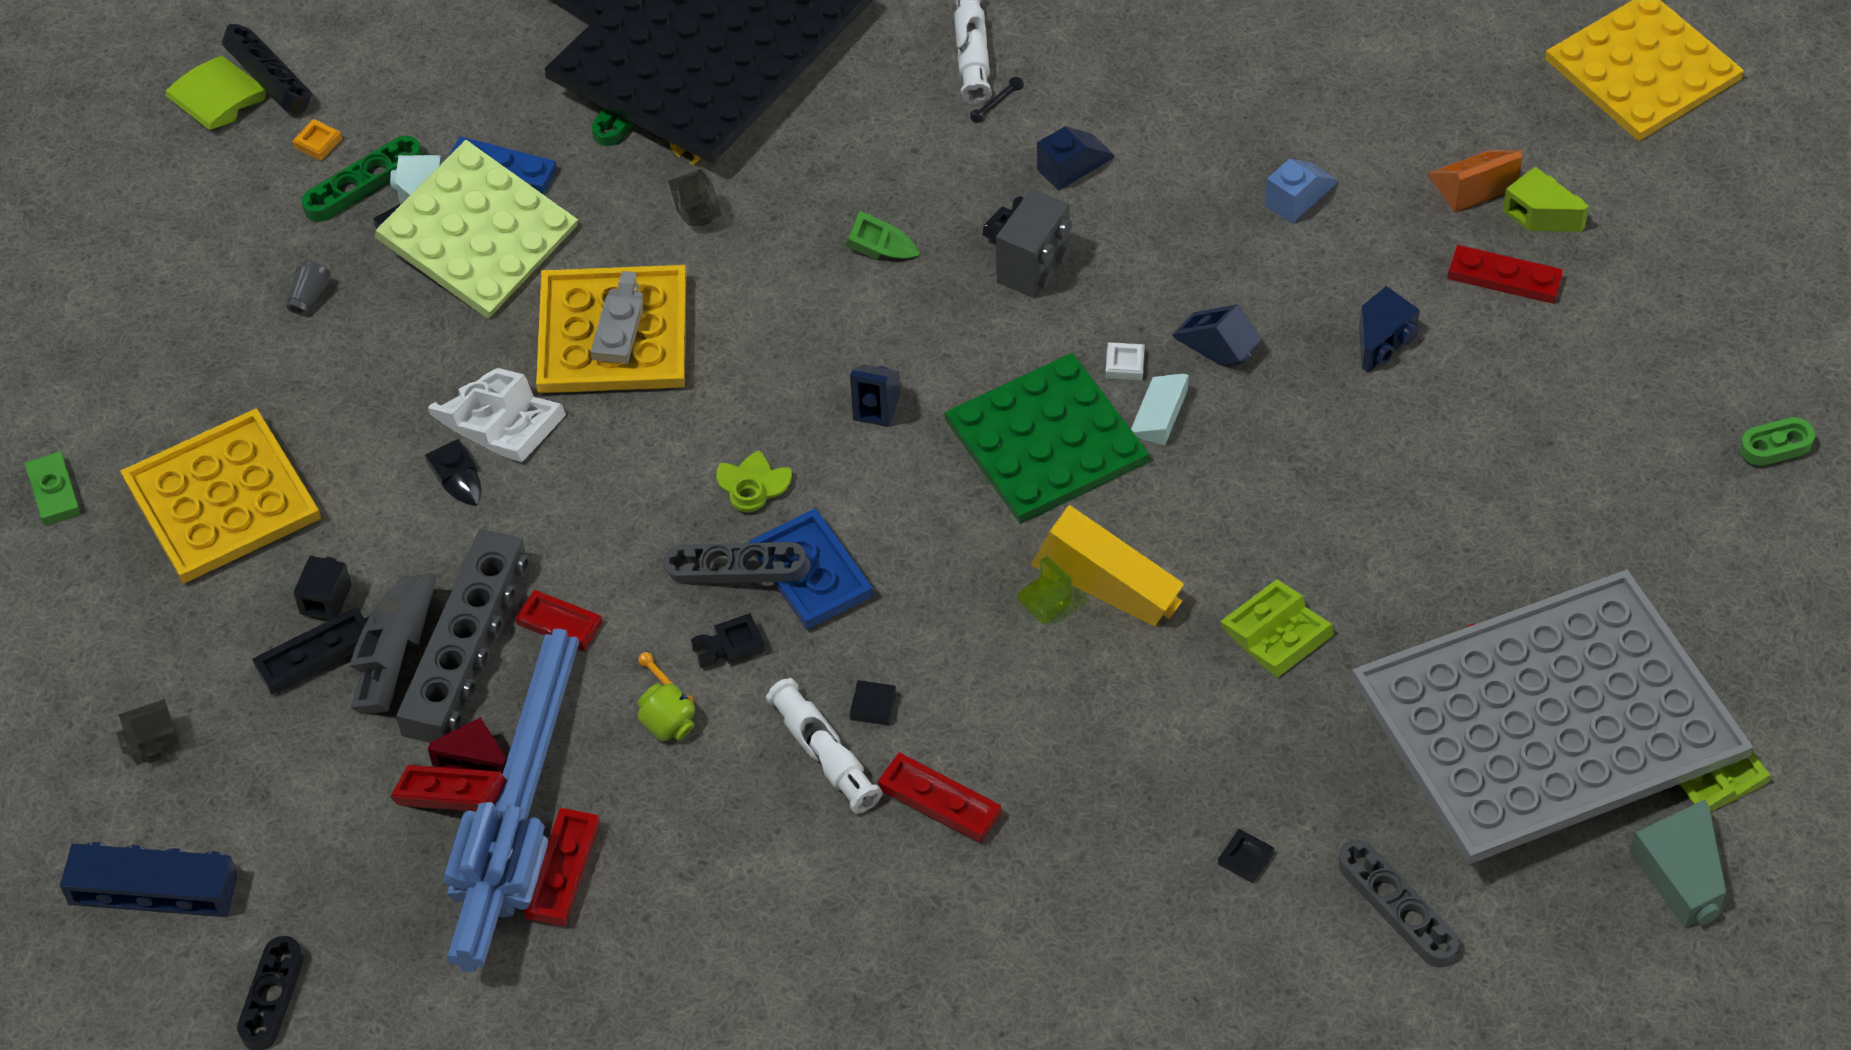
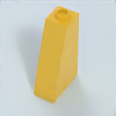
M1068 505L1051 528L1031 563V566L1153 626L1157 625L1162 616L1170 619L1183 601L1177 597V594L1184 585L1183 582L1071 505Z

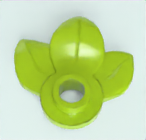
M755 451L738 467L729 463H720L716 479L719 487L729 493L730 503L735 509L741 512H754L762 508L767 499L779 496L787 490L791 483L792 471L791 468L787 467L771 470L762 452Z

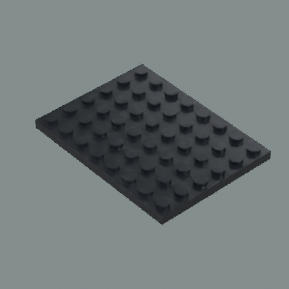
M615 0L544 68L545 77L713 164L873 0Z

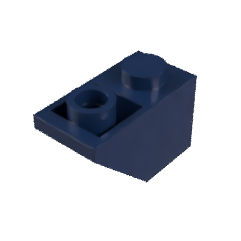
M1387 286L1362 305L1359 325L1362 369L1367 373L1376 365L1387 363L1392 357L1394 350L1401 344H1409L1416 337L1419 330L1417 325L1420 310Z

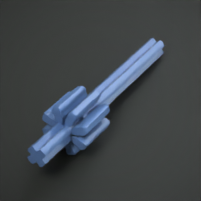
M553 629L552 635L545 634L504 768L503 776L507 781L495 804L491 802L480 803L476 812L466 811L463 814L443 876V881L449 885L447 895L456 903L464 901L447 956L449 964L460 965L461 971L475 972L476 967H484L498 917H511L514 915L515 908L523 910L529 907L548 845V839L543 835L545 826L536 817L528 819V815L579 646L578 638L568 637L567 631L563 629Z

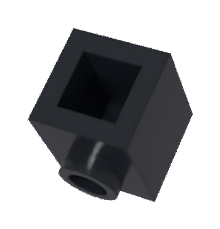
M309 555L293 592L301 615L331 620L339 616L352 586L346 563L332 557L320 558Z

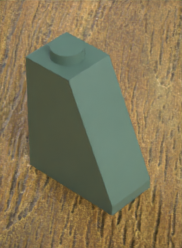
M1702 800L1635 832L1630 853L1684 928L1695 923L1706 925L1716 919L1721 913L1720 909L1726 889L1710 809L1706 801Z

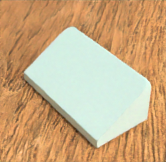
M1175 374L1152 378L1131 428L1138 439L1165 446L1188 391L1189 375Z

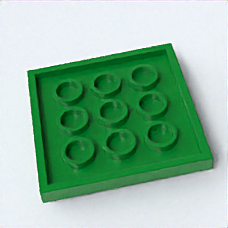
M1073 353L1065 355L944 412L947 424L1019 524L1149 462L1150 454Z

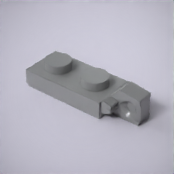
M622 271L618 290L610 289L609 295L606 296L590 351L592 360L629 363L644 309L643 293L637 292L639 288L636 280L637 273Z

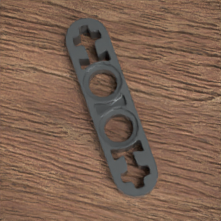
M794 542L686 544L671 548L665 554L663 564L669 576L677 583L793 582L807 575L811 567V560L803 547ZM718 556L728 557L727 565L720 571L710 570V564L714 558ZM752 556H764V562L760 568L752 571L746 569L747 561ZM792 556H796L799 561H794L791 567L787 568L785 563L791 562ZM687 558L690 563L683 564L682 570H678L676 565H681L683 559Z
M1352 840L1346 843L1341 849L1338 863L1339 870L1343 876L1426 963L1437 968L1451 965L1456 959L1459 948V940L1455 932L1373 846L1361 840ZM1353 855L1356 859L1364 857V867L1358 862L1353 865L1350 864L1351 856ZM1368 871L1370 875L1368 876L1367 880H1365L1366 872ZM1379 882H1387L1394 886L1396 892L1390 897H1382L1375 893L1373 886ZM1413 910L1421 914L1423 922L1417 926H1410L1402 921L1400 915L1405 911ZM1429 927H1431L1430 936L1426 933ZM1433 940L1439 945L1444 942L1447 943L1446 952L1442 949L1433 951Z

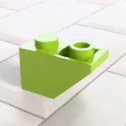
M1534 167L1506 188L1502 211L1528 231L1581 232L1585 229L1589 205L1579 196L1572 194L1557 183L1552 176L1546 175L1540 169Z

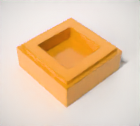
M312 119L292 140L295 149L322 161L342 140V135L340 131L316 119Z

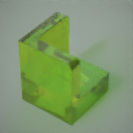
M1045 556L1040 560V577L1017 593V601L1043 625L1071 604L1072 578L1053 560Z

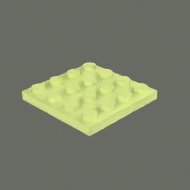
M465 140L376 229L375 238L489 319L576 228L578 219L472 143Z

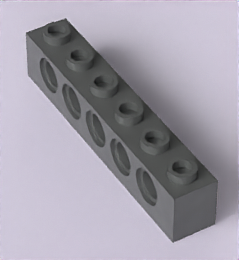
M479 528L396 715L403 737L430 743L460 728L462 723L461 711L465 701L470 702L473 699L476 690L475 678L478 671L484 670L488 664L491 641L493 638L498 639L503 627L502 616L506 607L511 608L513 606L517 591L516 583L519 577H525L529 568L530 557L525 552L523 538Z

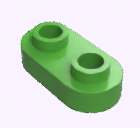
M1797 417L1756 426L1744 433L1740 444V453L1747 462L1757 466H1765L1799 457L1811 450L1815 439V430L1808 421ZM1788 439H1795L1798 442L1793 443Z

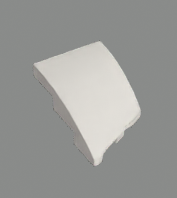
M496 368L483 375L479 380L458 389L459 396L447 403L438 405L437 402H434L428 407L430 415L451 430L501 456L523 462L566 416L562 404L534 397L524 374ZM531 405L538 408L537 410L526 412ZM540 413V414H538L536 417H534V418L531 420V418H532V416H533L534 414Z

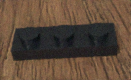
M355 607L252 658L254 667L272 695L352 655L367 622L358 607Z

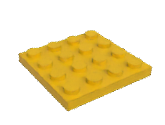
M1631 0L1546 50L1545 60L1637 141H1641L1740 81L1744 74V70L1661 0Z
M686 265L541 270L536 375L537 392L556 393L684 388ZM622 271L637 273L636 280L637 284H639L637 292L643 293L644 309L629 363L592 360L590 351L606 296L609 295L610 289L618 290Z
M257 408L120 470L123 481L182 584L321 519L319 509Z

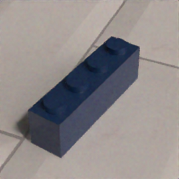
M89 842L87 844L72 843L60 888L68 905L228 917L238 874L231 856L217 851H208L203 854L185 852L178 848H169L164 851L146 849L138 845H129L125 848L106 846L99 842Z

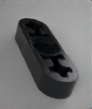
M275 937L266 944L237 1024V1031L241 1041L250 1050L267 1049L278 1037L304 960L299 943L292 937ZM285 950H289L291 958H284L280 967L281 975L277 973L279 965L275 956H282ZM277 985L282 988L281 995L273 1001H263L259 998L261 991L267 986ZM259 1011L264 1013L263 1024L266 1031L260 1030L257 1036H252L249 1028L255 1029L258 1027L261 1019Z

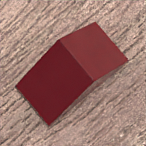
M481 717L430 742L428 746L432 767L499 771L503 774L507 762L505 755Z

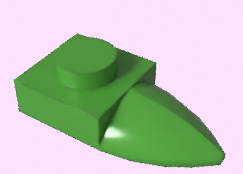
M862 211L858 212L845 243V246L876 260L880 255L905 259L917 257L920 253L911 239L901 230Z

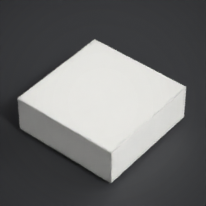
M1108 342L1106 378L1142 380L1145 344Z

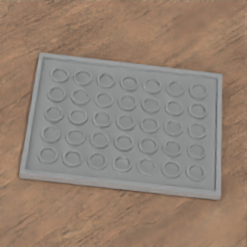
M1628 570L1615 573L1352 669L1350 678L1468 865L1751 756L1754 748Z

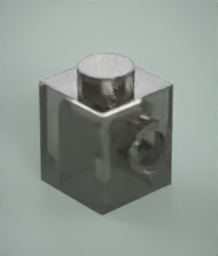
M702 169L668 181L677 213L688 227L707 225L713 218L722 215L714 186Z
M165 699L118 714L123 730L116 732L123 754L131 752L136 765L145 762L154 763L161 760L165 755L182 750Z

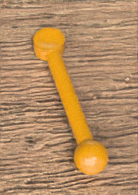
M649 652L641 653L638 659L641 666L648 667L663 685L673 684L653 662L652 654ZM686 695L693 702V698Z

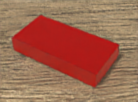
M535 589L515 618L518 626L544 636L545 634L552 635L553 629L566 630L568 637L578 638V649L582 651L586 650L603 623L601 615Z

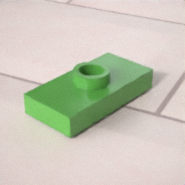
M61 451L24 463L44 526L81 515Z

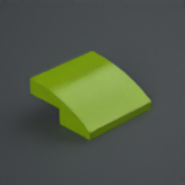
M222 55L195 67L183 75L166 90L165 96L208 130H212L237 120L238 109L265 100L266 91L257 81Z
M1278 579L1220 621L1221 627L1263 668L1277 678L1334 636L1332 624L1306 608L1303 595Z
M1752 752L1751 756L1678 785L1693 805L1705 800L1709 805L1710 812L1771 782V775Z

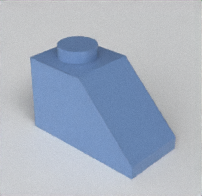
M1289 159L1267 178L1265 206L1290 223H1294L1332 189L1338 180L1311 162Z

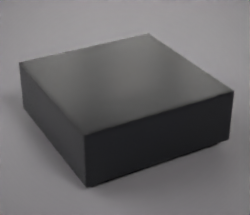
M857 680L850 710V720L889 726L897 693L896 686Z
M1238 829L1219 856L1218 865L1254 883L1274 854V847Z

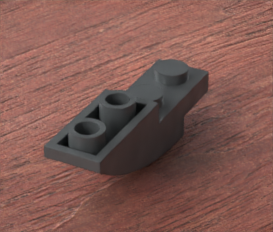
M426 573L404 577L389 590L370 615L356 644L349 665L360 672L351 705L353 710L361 714L389 711L394 697L399 670L403 663L405 648L419 646L429 604L433 596V589L437 578L435 574Z

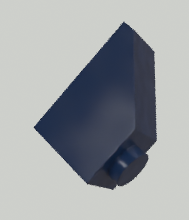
M1066 126L1037 142V170L1058 191L1114 158V154L1092 133Z
M1238 304L1193 312L1172 334L1176 340L1218 365L1230 363L1238 365L1245 362L1252 356V349L1262 339Z
M864 364L853 369L850 374L853 420L889 427L900 395L899 371L883 366L875 367Z

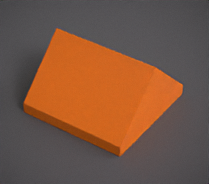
M1487 150L1428 172V174L1453 211L1458 212L1505 194L1506 188L1519 179L1523 156L1521 150Z

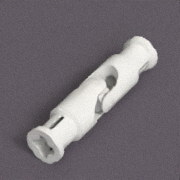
M954 0V4L957 6V10L954 13L958 47L959 76L963 80L961 95L963 101L968 104L986 103L992 96L990 85L987 83L990 68L985 16L983 9L980 7L982 0Z
M793 678L782 679L773 685L766 695V702L771 707H776L784 716L785 726L806 753L817 762L820 759L825 777L836 790H841L848 798L850 809L855 814H859L874 807L883 795L881 788L876 784L872 785L863 773L864 767L851 751L841 745L839 736L811 701H806L798 692L797 682ZM815 732L811 737L810 744L808 745L806 742L807 737L811 733Z

